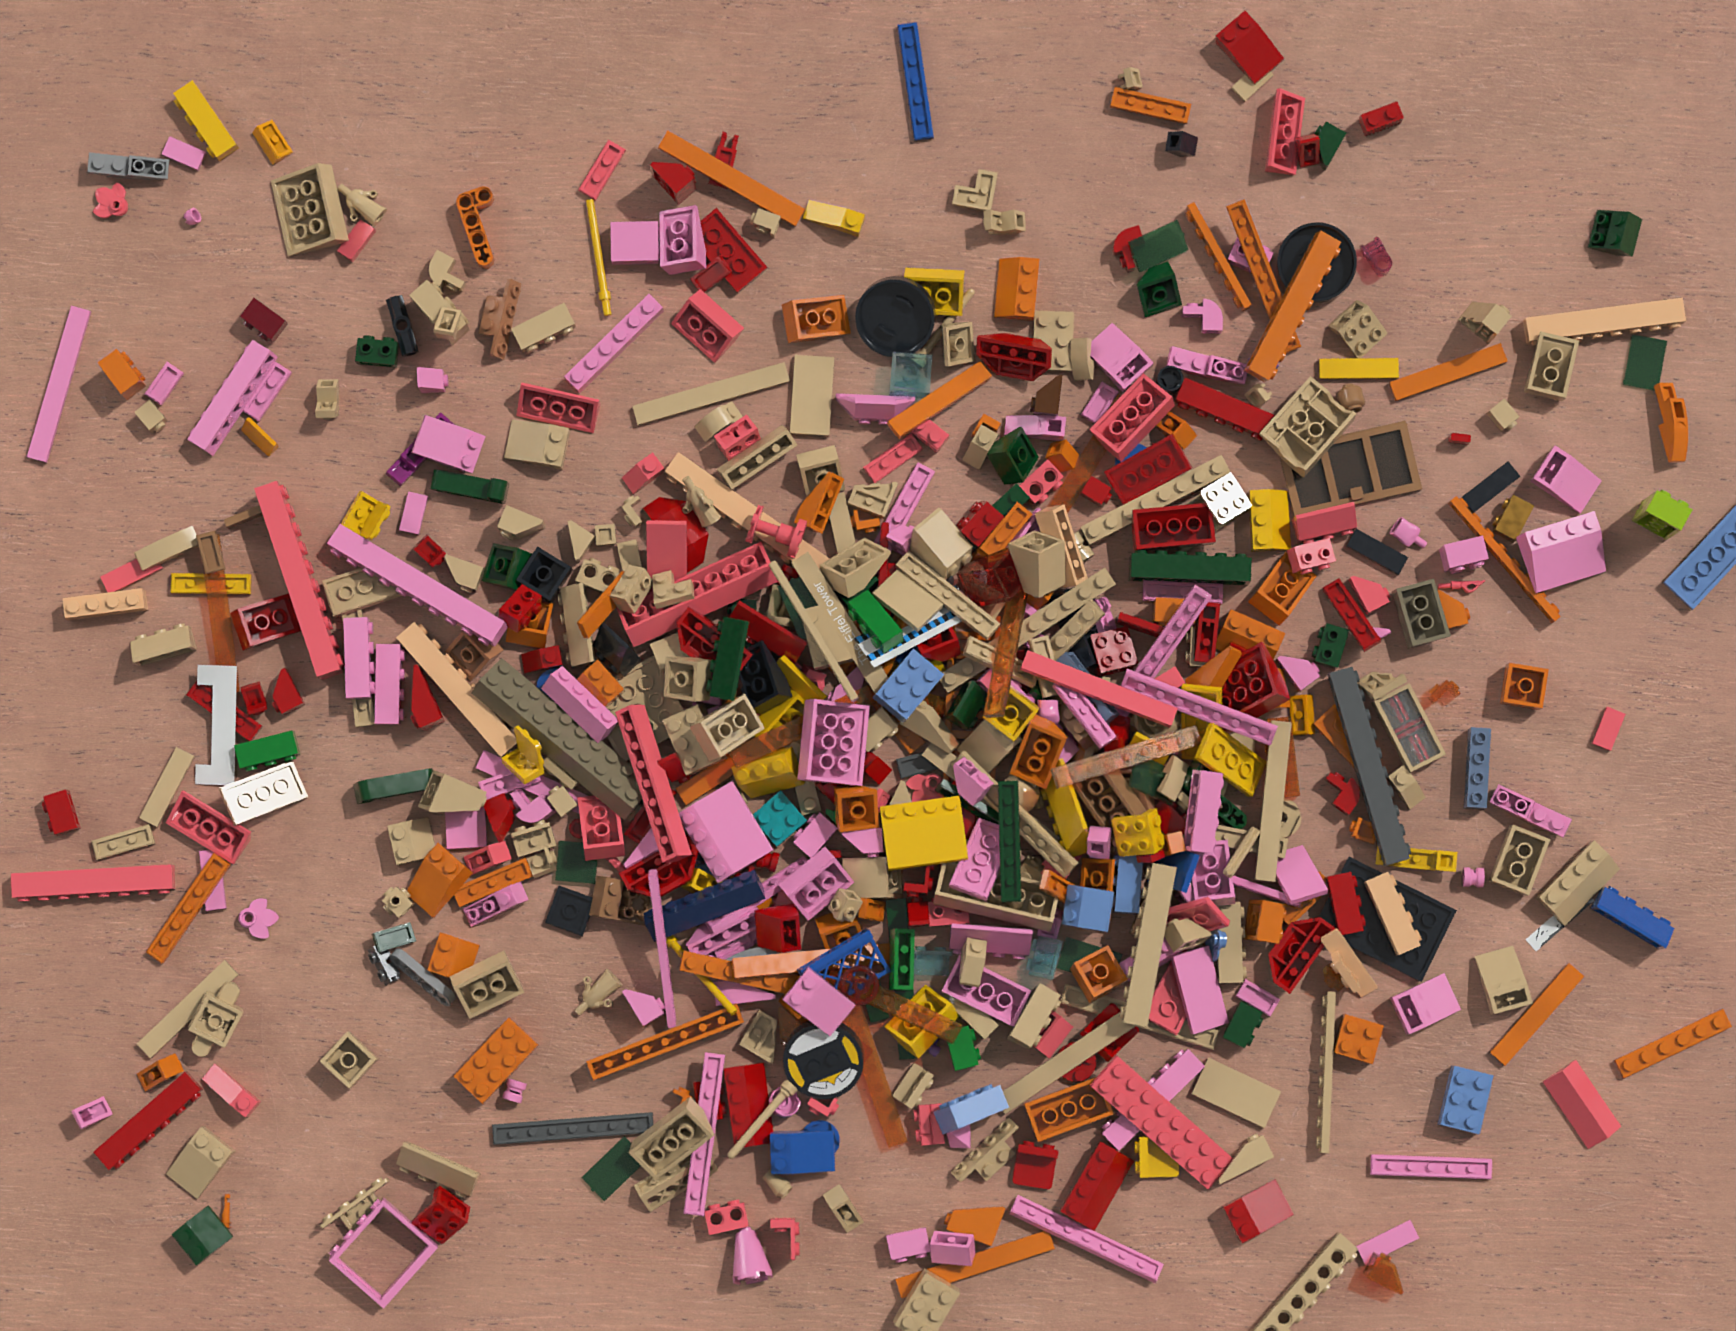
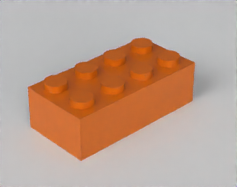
M509 1017L453 1077L482 1104H485L535 1051L539 1044Z
M1096 1077L1024 1103L1037 1142L1114 1114L1110 1103L1090 1086Z

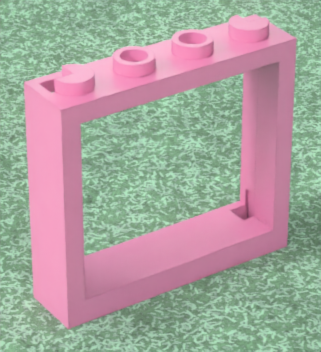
M383 1197L380 1201L377 1199L371 1205V1212L367 1216L363 1214L356 1222L358 1226L354 1231L350 1229L344 1235L343 1239L345 1241L340 1246L336 1244L329 1252L331 1255L329 1261L384 1309L436 1251L438 1244L422 1230L414 1226L404 1214ZM383 1208H386L427 1245L381 1295L339 1257Z

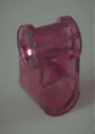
M1376 236L1370 243L1359 246L1364 258L1369 262L1377 275L1385 276L1390 272L1392 259L1379 237ZM1378 262H1385L1388 268L1380 269Z

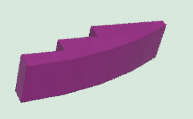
M441 412L435 417L436 419L454 424ZM416 438L400 455V458L386 471V475L400 487L427 459L411 453Z

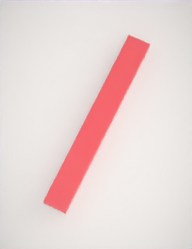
M1029 650L1020 669L1168 728L1171 727L1178 709Z

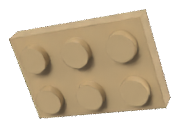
M1035 311L1033 338L1041 339L1052 348L1051 368L1047 371L1072 372L1071 339H1073L1074 312Z

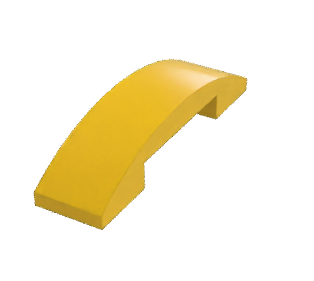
M1377 845L1376 865H1383ZM1410 848V859L1388 865L1410 869L1456 872L1458 852Z

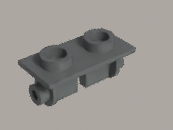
M375 945L368 950V957L371 963L375 964L380 981L384 982L386 986L392 980L394 982L400 979V972L397 966L392 962L389 964L386 962L390 959L391 954L389 950L378 953Z

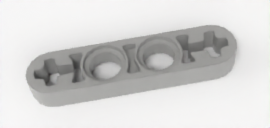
M397 948L390 955V960L395 966L441 1004L449 1007L455 1001L456 995L405 951Z

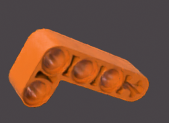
M485 186L461 193L456 199V204L477 264L483 269H489L494 264V256L478 210L491 206L494 202V195L491 189ZM482 193H488L490 195L487 201H481L479 199ZM464 199H469L471 204L464 208L461 206V202ZM476 218L477 223L474 226L467 225L468 219ZM482 236L484 240L481 244L473 243L475 237ZM481 250H484L486 256L488 257L487 262L485 263L482 260L483 257L480 252Z

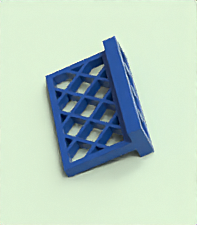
M868 929L860 931L797 969L800 976L810 967L818 975H821L824 980L826 977L836 979L834 985L836 989L839 981L849 983L847 992L843 994L845 997L859 991L891 970ZM870 942L873 948L871 957L861 955L863 946ZM849 954L857 956L854 967L844 965L845 958ZM860 957L870 959L867 971L857 968ZM873 961L881 962L884 970L879 973L871 972ZM832 964L840 966L837 977L827 975L828 967ZM843 967L853 969L850 981L840 978ZM856 970L866 973L865 981L861 984L853 982Z

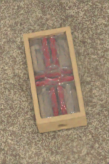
M1410 683L1372 702L1402 764L1405 765L1409 772L1446 755Z

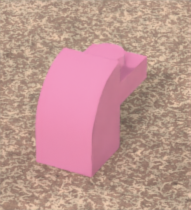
M1203 299L1202 306H1198L1197 303H1187V306H1183L1182 317L1201 318V333H1222L1223 316L1221 309L1215 302Z
M515 789L510 793L513 797V804L518 809L521 808V811L516 816L522 821L535 823L546 820L557 812L546 795H540L531 802L522 789Z
M1090 826L1087 839V855L1090 858L1109 859L1111 828Z

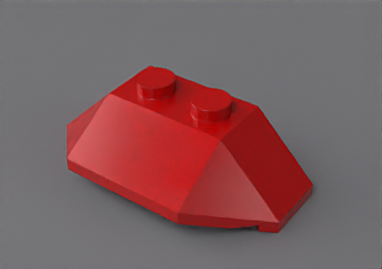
M1008 333L978 335L976 356L982 359L996 375L1034 381L1051 368L1052 348L1041 339Z
M658 497L643 509L652 521H687V573L704 563L709 533L705 527L701 526L693 510L688 514L683 513L682 509L686 501Z
M688 606L676 622L680 649L690 657L715 660L716 652H713L715 640H719L720 632H717V625ZM745 647L740 671L753 655Z
M689 834L686 835L692 855L677 862L662 863L658 851L620 872L619 875L628 891L651 898L648 876L649 870L654 869L658 872L661 897L691 881L698 849Z
M1321 917L1291 922L1284 931L1279 944H1275L1268 954L1273 983L1291 994L1323 949L1324 944L1321 941V937L1336 928Z

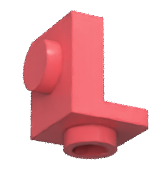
M811 1097L807 1103L810 1106L808 1110L818 1116L820 1113L827 1117L829 1114L834 1115L839 1107L836 1103L838 1099L834 1098L828 1108Z

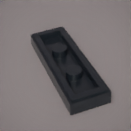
M1507 461L1461 498L1466 501L1468 508L1474 513L1521 476L1510 462Z
M1355 529L1346 546L1397 575L1400 574L1409 558L1358 529Z

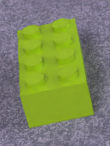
M1657 490L1642 501L1632 521L1667 540L1682 530L1693 509L1689 508V504L1680 499L1676 501L1671 498L1672 495L1664 490Z

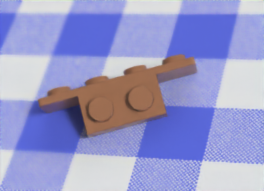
M507 279L503 297L487 295L478 333L483 336L494 337L490 355L499 359H504L507 352L518 297L521 292V283L513 279Z

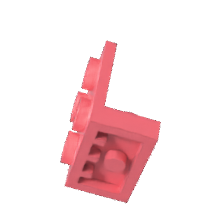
M771 1218L770 1228H775V1232H786L787 1228H791V1260H795L796 1256L800 1255L799 1242H795V1235H799V1222H795V1218Z

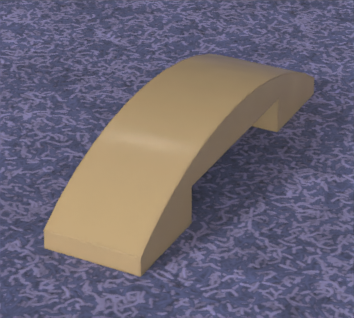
M844 492L838 494L829 516L838 554L856 543Z

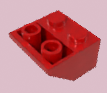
M794 903L754 910L758 947L780 953L801 950L799 914Z

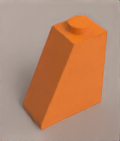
M996 1206L953 1209L952 1213H947L944 1224L947 1225V1230L955 1233L973 1234L974 1240L992 1246L1006 1208Z

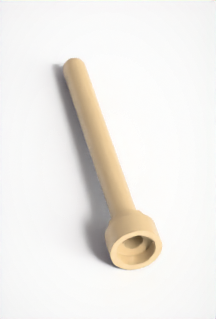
M968 289L963 295V308L975 294L973 289ZM948 315L943 323H953L957 316ZM942 324L923 349L911 356L910 360L918 367H924L927 363V355L942 337Z
M785 1080L780 1085V1093L728 1152V1158H735L783 1100L796 1093L797 1088L792 1083Z

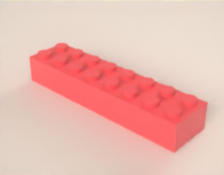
M762 542L674 581L675 584L691 579L694 585L695 599L656 609L653 591L646 595L635 614L621 611L616 607L633 647L644 644L677 628L676 622L688 606L700 614L706 615L778 582L769 567L771 562Z

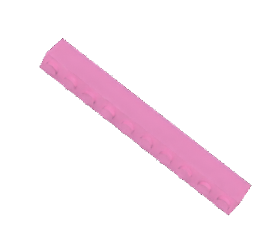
M339 524L327 542L331 549L330 552L336 557H345L347 559L346 562L355 568L357 565L363 568L362 571L368 576L373 577L375 575L380 578L379 582L387 587L391 585L396 588L395 591L400 595L412 597V601L421 607L422 605L427 606L429 612L435 616L442 615L445 617V621L452 626L459 625L464 633L469 636L474 634L479 637L478 641L486 646L490 644L495 647L508 628L503 620Z

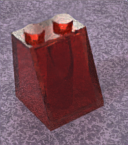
M1008 547L965 564L956 574L969 599L979 607L1010 602L1022 588Z

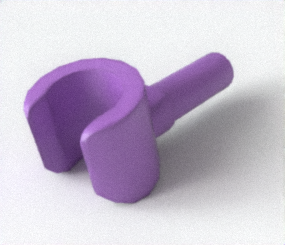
M939 1038L928 1048L929 1054L934 1057L941 1050V1047L936 1045Z

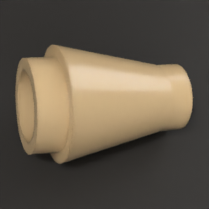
M771 1170L762 1178L775 1196H779L781 1199L786 1197L793 1188L786 1179L777 1174H771Z

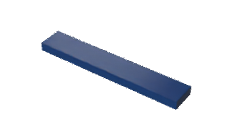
M917 22L899 24L897 27L914 141L933 139L934 135Z

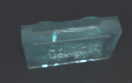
M915 946L914 975L949 976V956H952V951H946V947H934V951H927V947Z

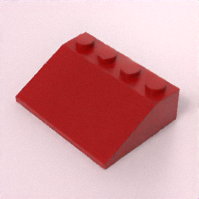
M1263 642L1242 652L1222 687V705L1255 718L1290 700L1286 683ZM1222 728L1228 734L1233 732L1225 728Z

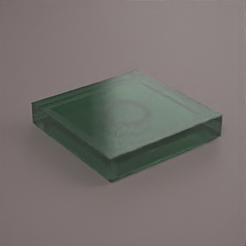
M559 841L555 880L595 884L598 859L585 861L582 842Z

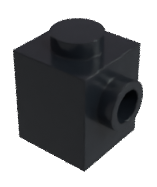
M1184 131L1168 132L1165 151L1179 157H1195L1198 137Z

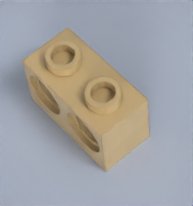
M590 558V560L584 559L575 581L576 583L583 582L584 586L603 593L609 586L603 583L604 578L607 575H611L615 579L620 574L619 569L610 565L608 568L601 566V562L594 558ZM588 568H594L596 574L594 577L588 578L585 576V571Z

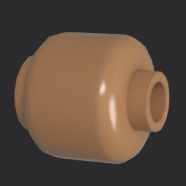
M1352 383L1343 385L1337 394L1339 404L1347 410L1358 413L1365 405V398L1361 387Z

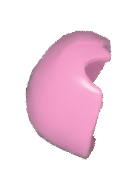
M781 1087L771 1092L769 1104L780 1093ZM797 1093L789 1096V1098H785L773 1113L780 1117H790L798 1112L801 1101Z

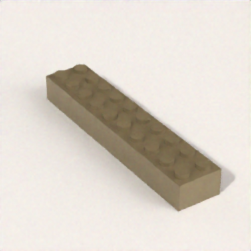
M501 658L478 681L472 691L474 696L513 728L519 725L522 729H526L530 737L540 743L541 751L623 820H626L643 802L633 767L602 741L597 743L557 703L504 659Z

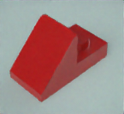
M865 750L864 773L880 785L892 769L871 751L867 752Z

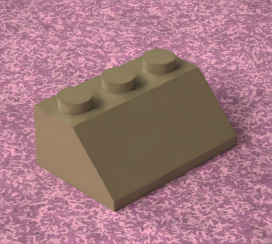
M1434 579L1397 588L1392 591L1408 649L1451 636Z

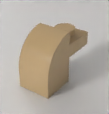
M1018 210L1004 212L984 211L983 224L989 234L1004 235L1026 232L1025 212Z
M436 250L429 265V274L432 281L440 289L446 283L448 289L454 292L458 289L463 292L466 286L465 282L450 274L456 263L455 259Z
M318 379L316 387V418L324 420L336 418L339 415L338 379Z
M730 402L714 409L694 427L703 440L707 442L743 416L734 403Z

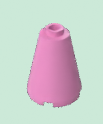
M751 1227L740 1228L739 1232L735 1234L733 1283L741 1285L740 1281L745 1280L746 1284L766 1281L768 1277L772 1278V1270L756 1231L751 1230Z

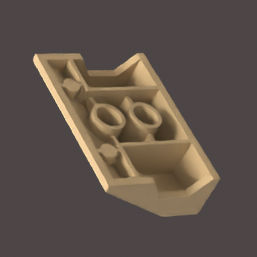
M1310 376L1259 435L1289 467L1304 478L1353 423L1356 413L1345 409L1336 402L1330 392Z

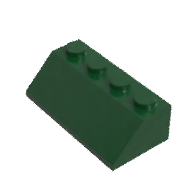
M724 616L722 620H718L717 632H720L719 640H715L713 647L716 657L715 660L711 659L709 669L710 672H713L712 679H708L706 691L709 692V696L735 701L749 621Z

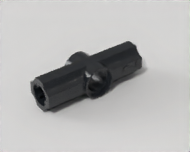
M396 295L386 299L402 357L419 353L403 295ZM400 322H407L405 330H398L397 326Z

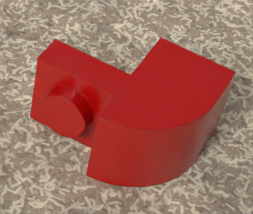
M1139 225L1121 231L1114 241L1113 256L1121 254L1119 261L1121 267L1126 268L1127 273L1134 271L1136 267L1131 251L1143 248L1145 244Z
M1330 772L1324 780L1340 791L1331 805L1348 816L1359 801V786L1352 777L1345 783V778L1337 772L1334 774Z

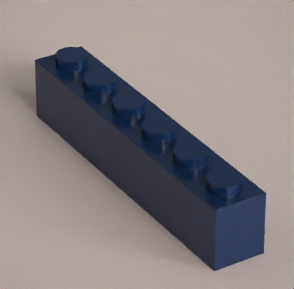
M756 871L744 872L737 877L726 879L719 884L706 887L701 891L688 894L683 898L663 905L662 912L666 938L766 899L764 887ZM652 908L643 914L645 926L653 941L656 942Z

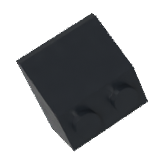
M537 546L516 580L542 595V598L553 603L560 592V588L563 587L573 569Z
M604 622L600 625L593 644L598 651L596 655L603 662L607 659L611 663L609 667L616 674L620 672L626 676L641 661V658Z

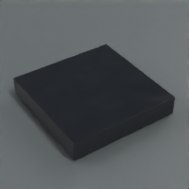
M559 885L545 923L583 937L591 916L589 913L592 897Z

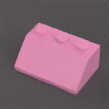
M824 847L780 883L779 886L809 921L831 902L838 888L847 889L854 881L829 850Z

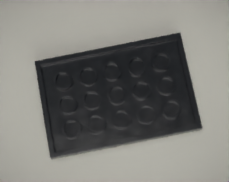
M1348 857L1340 874L1351 872L1352 876L1355 875L1357 880L1355 892L1356 895L1360 896L1362 907H1359L1360 915H1364L1366 926L1363 927L1364 931L1346 934L1343 937L1350 947L1422 982L1457 910L1396 880L1397 885L1395 889L1397 893L1402 894L1405 900V904H1403L1406 912H1410L1414 921L1411 923L1414 930H1418L1422 939L1419 941L1421 946L1396 956L1364 884L1365 881L1383 873ZM1328 897L1319 917L1336 928L1330 897Z

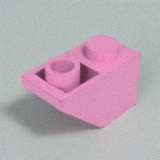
M965 757L953 765L958 793L974 806L984 798L994 783Z

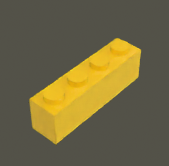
M193 80L173 93L176 97L173 100L179 110H185L187 113L184 116L190 126H196L198 131L195 133L201 142L206 141L209 146L206 150L212 158L217 157L221 161L239 149Z

